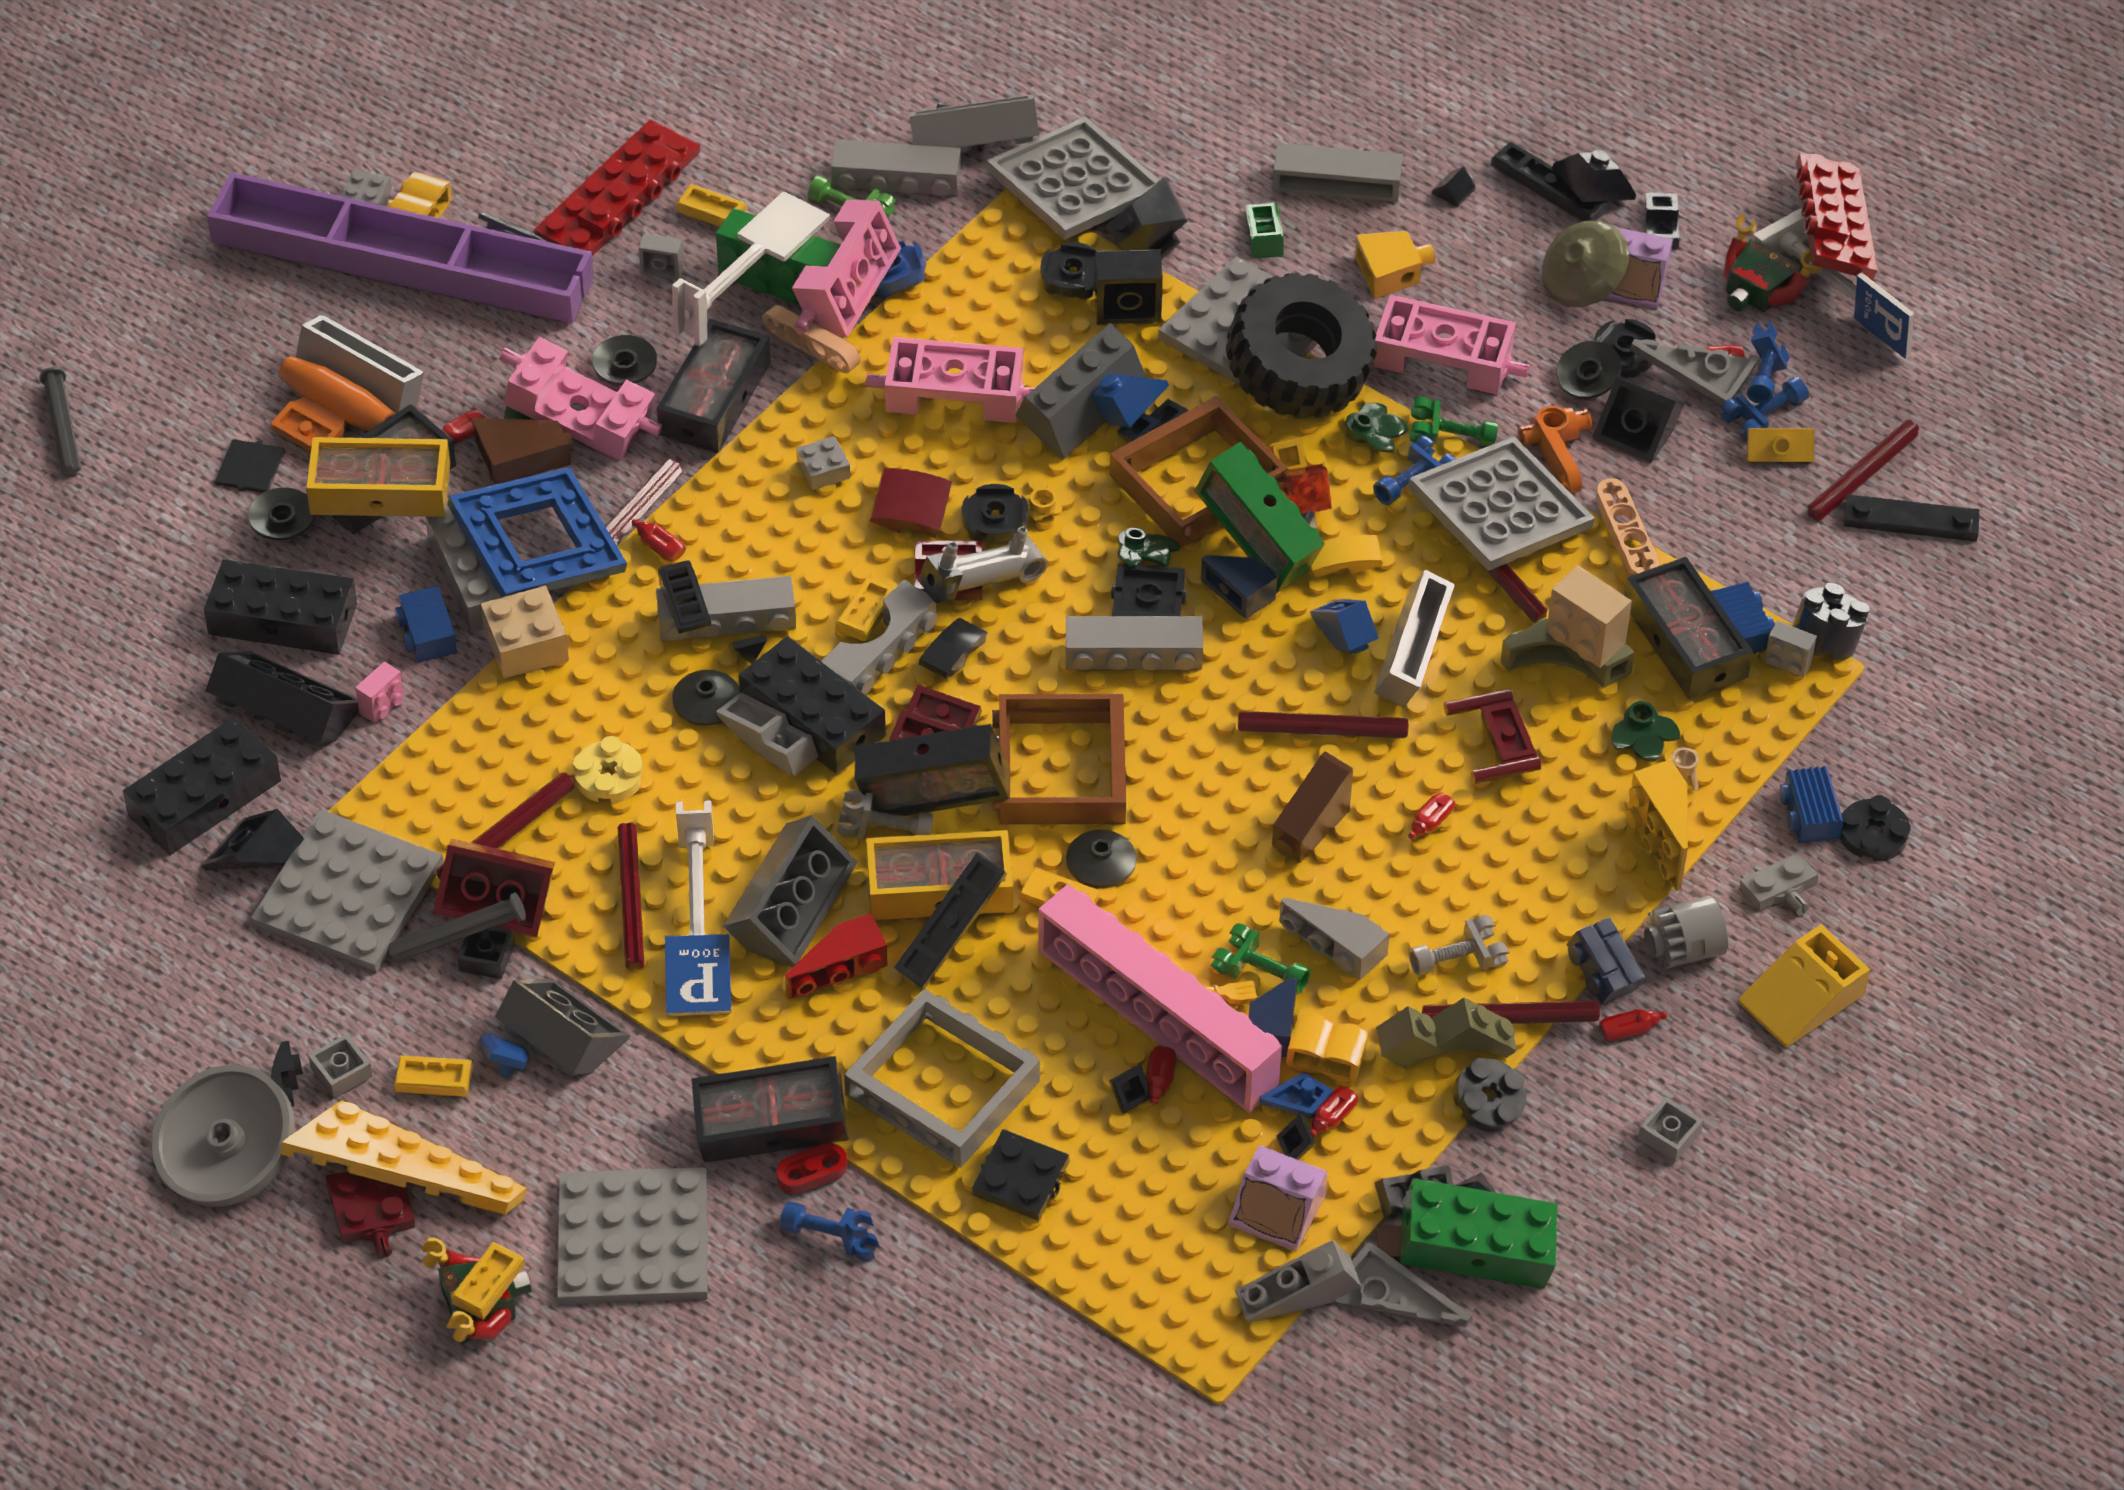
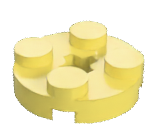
M608 736L602 739L601 742L587 746L573 760L575 785L583 796L592 801L599 802V798L610 799V803L626 800L638 791L642 783L643 767L641 756L633 747L622 743L617 737ZM606 768H613L615 770V774L611 775L608 772L604 774L601 773L602 770Z

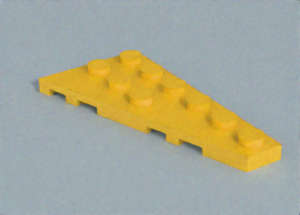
M342 1100L282 1141L280 1149L281 1155L293 1157L294 1152L312 1156V1163L326 1166L328 1162L346 1165L349 1173L405 1188L407 1182L426 1187V1194L437 1197L440 1193L460 1196V1201L464 1204L505 1215L524 1200L527 1189L515 1183L507 1176L498 1175L482 1167L478 1162L469 1161L458 1156L446 1147L437 1146L420 1138L414 1132L399 1128L389 1123L385 1118L376 1117L359 1109L357 1105Z

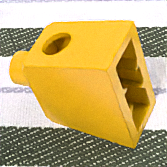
M1398 231L1356 235L1355 258L1374 299L1419 284L1421 266L1435 262L1432 245L1415 247L1408 232Z

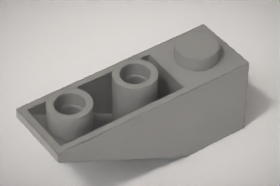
M1289 898L1281 900L1279 922L1282 923L1283 927L1288 932L1297 934L1308 942L1314 951L1326 955L1343 972L1350 973L1361 980L1388 955L1390 934L1363 914Z
M1332 1239L1235 1291L1246 1321L1251 1323L1329 1304L1362 1286L1350 1256Z

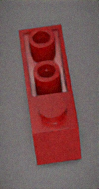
M870 913L836 925L785 974L786 997L788 1000L797 996L809 995L815 990L830 985L842 984L848 979L866 973H874L888 966L887 944L872 914Z

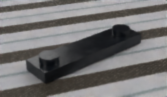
M1512 141L1491 158L1492 167L1581 221H1596L1610 209V201L1582 202L1552 169L1550 164Z
M1847 494L1844 527L1977 542L1980 509Z
M977 852L894 968L919 987L925 989L1008 873Z

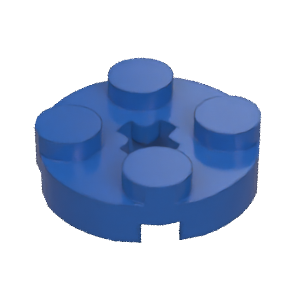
M898 241L901 250L876 289L879 297H889L896 291L905 289L910 285H918L924 281L926 259L918 244L913 243V246H906L904 241Z

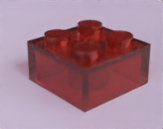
M1323 464L1282 471L1285 496L1289 501H1293L1298 506L1301 514L1310 510L1318 512L1332 509L1328 470Z

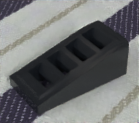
M686 560L660 567L658 569L659 585L678 633L681 634L711 626V619L691 562ZM689 588L688 590H684V591H680V592L673 593V592H675V591H679V590H683V589ZM694 600L693 602H689V603L682 604V605H677V604H681V603H684V602H688V601ZM695 611L699 612V614L687 616L684 618L681 617V615Z

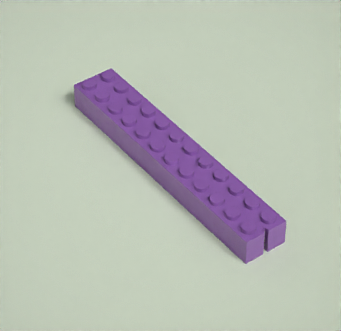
M233 172L229 174L207 215L211 243L572 324L582 305V298L585 299L594 280L592 252Z

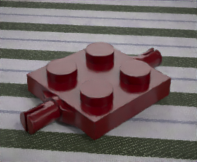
M349 1171L326 1175V1186L342 1243L356 1240L373 1241L376 1256L382 1259L383 1250L385 1258L392 1254L387 1237L397 1232L415 1228V1219L406 1187L349 1173Z

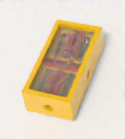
M313 437L306 487L310 515L445 517L450 474L447 439Z
M1008 830L866 838L870 911L874 920L931 917L977 852L1008 873L979 914L1013 912V884Z

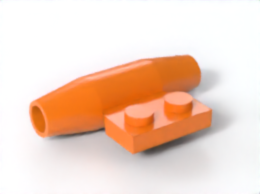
M290 356L282 363L279 369V378L302 398L293 402L290 401L271 421L270 425L275 433L311 452L313 437L343 438L346 423L370 431L396 413L371 392L331 369Z

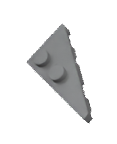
M1634 339L1629 349L1720 405L1735 397L1760 359L1757 355L1752 354L1748 358L1730 356L1728 351H1710L1703 347L1679 344L1677 348L1660 346L1658 341L1648 339Z
M1369 1241L1352 1260L1362 1287L1331 1302L1465 1328L1472 1322L1471 1314Z

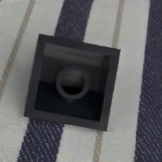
M1616 377L1592 438L1652 463L1674 431L1685 402L1630 379Z

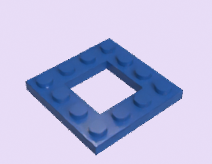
M570 467L451 495L448 498L447 505L501 598L546 586L548 591L623 573L626 570V560ZM552 507L576 548L521 561L498 520Z

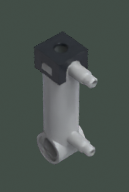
M1019 527L1013 539L1004 547L956 557L958 545L955 542L948 543L943 553L926 556L918 582L935 603L955 599L957 591L1015 578H1019L1024 583L1035 581L1046 571L1048 561L1027 536V529Z

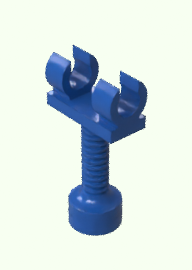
M1769 321V327L1765 331H1763L1758 323L1753 328L1754 336L1751 338V342L1761 362L1758 375L1749 381L1747 396L1752 402L1757 404H1765L1772 400L1775 385L1770 379L1771 372L1787 369V362L1790 359V355L1783 344L1781 345V351L1774 340L1777 336V331L1771 321Z
M1795 376L1783 383V391L1774 395L1770 402L1753 406L1740 393L1735 399L1731 398L1721 405L1720 408L1724 412L1719 415L1728 423L1742 416L1746 422L1741 426L1744 433L1740 434V436L1747 442V428H1768L1769 421L1764 415L1788 402L1795 406L1808 399L1809 392L1803 380Z
M1426 435L1422 436L1416 443H1412L1409 446L1408 460L1414 465L1395 478L1385 476L1374 483V494L1382 504L1389 506L1401 497V489L1409 484L1411 477L1453 461L1456 458L1451 454H1446L1438 462L1432 457L1435 450L1430 447L1436 442Z
M789 1201L783 1208L780 1227L784 1231L798 1234L802 1228H807L841 1237L846 1255L853 1257L856 1254L863 1261H870L875 1258L873 1250L863 1249L864 1246L872 1245L873 1247L880 1248L877 1237L872 1233H868L867 1228L858 1226L859 1223L874 1226L871 1215L866 1211L854 1212V1209L847 1207L841 1221L838 1222L807 1214L805 1205Z

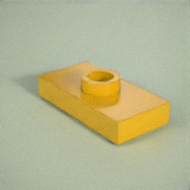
M694 184L688 186L676 203V212L718 227L722 225L733 208L747 212V203Z
M1747 428V461L1814 462L1815 429Z
M866 577L836 621V631L866 642L883 618V599L895 587Z
M1035 867L1021 891V900L1041 907L1069 884L1078 892L1086 893L1096 905L1099 900L1100 890Z
M400 1055L394 1083L395 1092L467 1097L472 1073V1060Z
M492 1242L452 1294V1304L484 1320L525 1266L524 1257Z

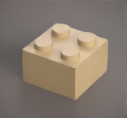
M1577 565L1552 588L1546 633L1551 635L1555 641L1563 643L1577 652L1584 660L1590 661L1601 668L1626 643L1632 601Z
M546 586L481 603L484 632L503 679L569 661L566 633Z

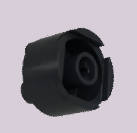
M1827 583L1824 588H1812L1806 591L1792 626L1817 636L1813 655L1821 657L1822 653L1825 652L1834 654L1832 660H1844L1850 658L1855 653L1868 619L1870 607L1866 603L1844 593V588L1835 583Z

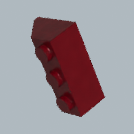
M451 838L446 851L433 913L458 918L510 899V895L516 893L523 903L526 915L525 920L519 921L515 919L498 925L495 928L537 937L555 862Z

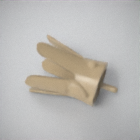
M1678 748L1672 753L1671 759L1685 781L1690 776L1693 790L1697 792L1699 787L1696 767L1699 762V756L1690 748Z

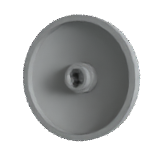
M222 1065L204 1070L180 1085L168 1098L158 1115L152 1136V1154L156 1169L163 1181L176 1194L191 1203L207 1207H222L242 1202L264 1189L284 1166L288 1156L280 1154L282 1141L295 1133V1119L292 1106L283 1090L269 1076L257 1069L243 1065Z

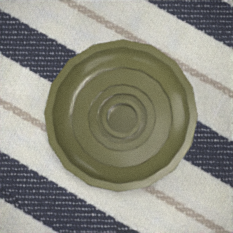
M1583 221L1569 226L1557 235L1546 250L1542 264L1544 287L1552 299L1566 307H1586L1600 302L1612 293L1625 276L1630 257L1626 239L1618 228L1604 221Z

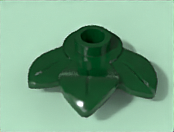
M1380 403L1362 405L1359 412L1351 413L1345 421V432L1351 440L1358 443L1366 442L1374 450L1393 453L1395 450L1392 439L1406 434L1409 430L1407 424L1400 417L1394 414H1387V407Z
M1129 528L1118 535V545L1120 546L1118 558L1130 568L1137 566L1142 560L1167 567L1170 561V552L1180 550V545L1174 539L1160 534H1147L1139 528Z
M1645 701L1633 703L1625 711L1624 720L1617 723L1612 731V744L1616 750L1633 747L1638 757L1650 762L1660 758L1664 748V741L1669 742L1680 739L1677 724L1670 718L1659 716L1654 706Z

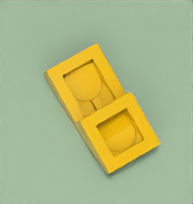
M1351 535L1323 540L1325 544L1311 568L1315 577L1319 578L1348 568L1351 574L1354 575L1383 564L1378 538L1376 535Z

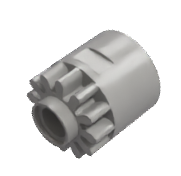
M1708 895L1666 906L1648 913L1650 920L1647 921L1648 926L1644 929L1646 947L1653 958H1658L1659 964L1663 963L1664 969L1726 954L1728 949L1727 928L1721 909L1712 896Z

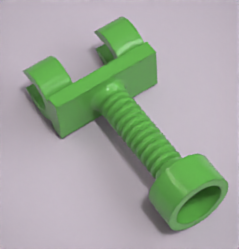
M816 176L813 179L808 190V199L819 204L828 200L843 206L846 200H858L832 189L831 181L821 176ZM874 189L866 199L869 201H880L887 217L896 209L892 207L896 200L887 193L880 194V191Z

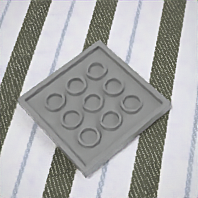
M1083 117L987 160L986 168L993 177L1064 240L1119 215L1159 181L1087 117Z
M1235 256L1158 330V339L1239 385V379L1233 376L1229 367L1231 360H1228L1226 356L1228 330L1243 298L1247 297L1249 290L1257 284H1263L1266 279L1273 276ZM1286 332L1277 334L1278 339L1287 350L1303 358L1317 345L1314 340L1299 333Z
M1514 436L1409 479L1408 488L1488 571L1593 527L1595 520L1590 512Z
M319 809L303 835V842L290 855L251 917L252 923L257 927L377 972L389 953V943L398 939L436 877L437 868L444 863L443 855Z
M707 1167L559 1172L558 1304L708 1299Z

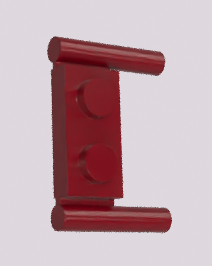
M1511 689L1444 703L1446 716L1478 709L1482 711L1481 718L1500 765L1472 770L1471 778L1474 784L1541 770L1540 758L1536 755L1517 705L1513 700Z

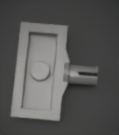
M1796 853L1740 879V889L1759 911L1774 904L1788 903L1796 914L1801 916L1802 913L1805 914L1808 911L1809 904L1801 898L1800 894L1802 891L1818 884V873L1799 853Z

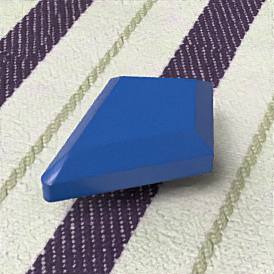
M490 1033L480 1036L479 1045L490 1061L500 1063L498 1074L511 1077L514 1068L525 1069L530 1054L525 1047Z
M1303 1072L1263 1094L1260 1097V1103L1297 1115L1301 1114L1312 1119L1317 1108L1328 1098L1333 1090Z

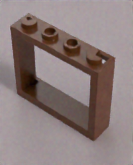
M1217 396L1110 453L1109 475L1170 538L1178 542L1180 549L1190 543L1198 542L1205 535L1218 528H1223V526L1208 507L1182 520L1137 473L1159 460L1216 431L1231 447L1241 441L1246 449L1251 450L1256 455L1260 466L1265 472L1275 478L1280 490L1283 493L1287 491L1288 468Z
M999 694V710H992V728L999 729V735H996L1009 764V799L993 802V810H1000V825L1126 824L1123 694ZM1109 723L1111 797L1010 798V724Z

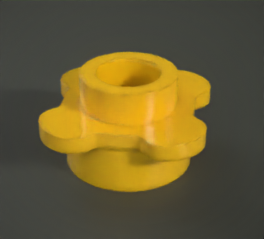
M1037 488L1025 497L1031 509V518L1034 520H1042L1051 515L1058 516L1062 512V506L1057 503L1056 493L1050 488Z

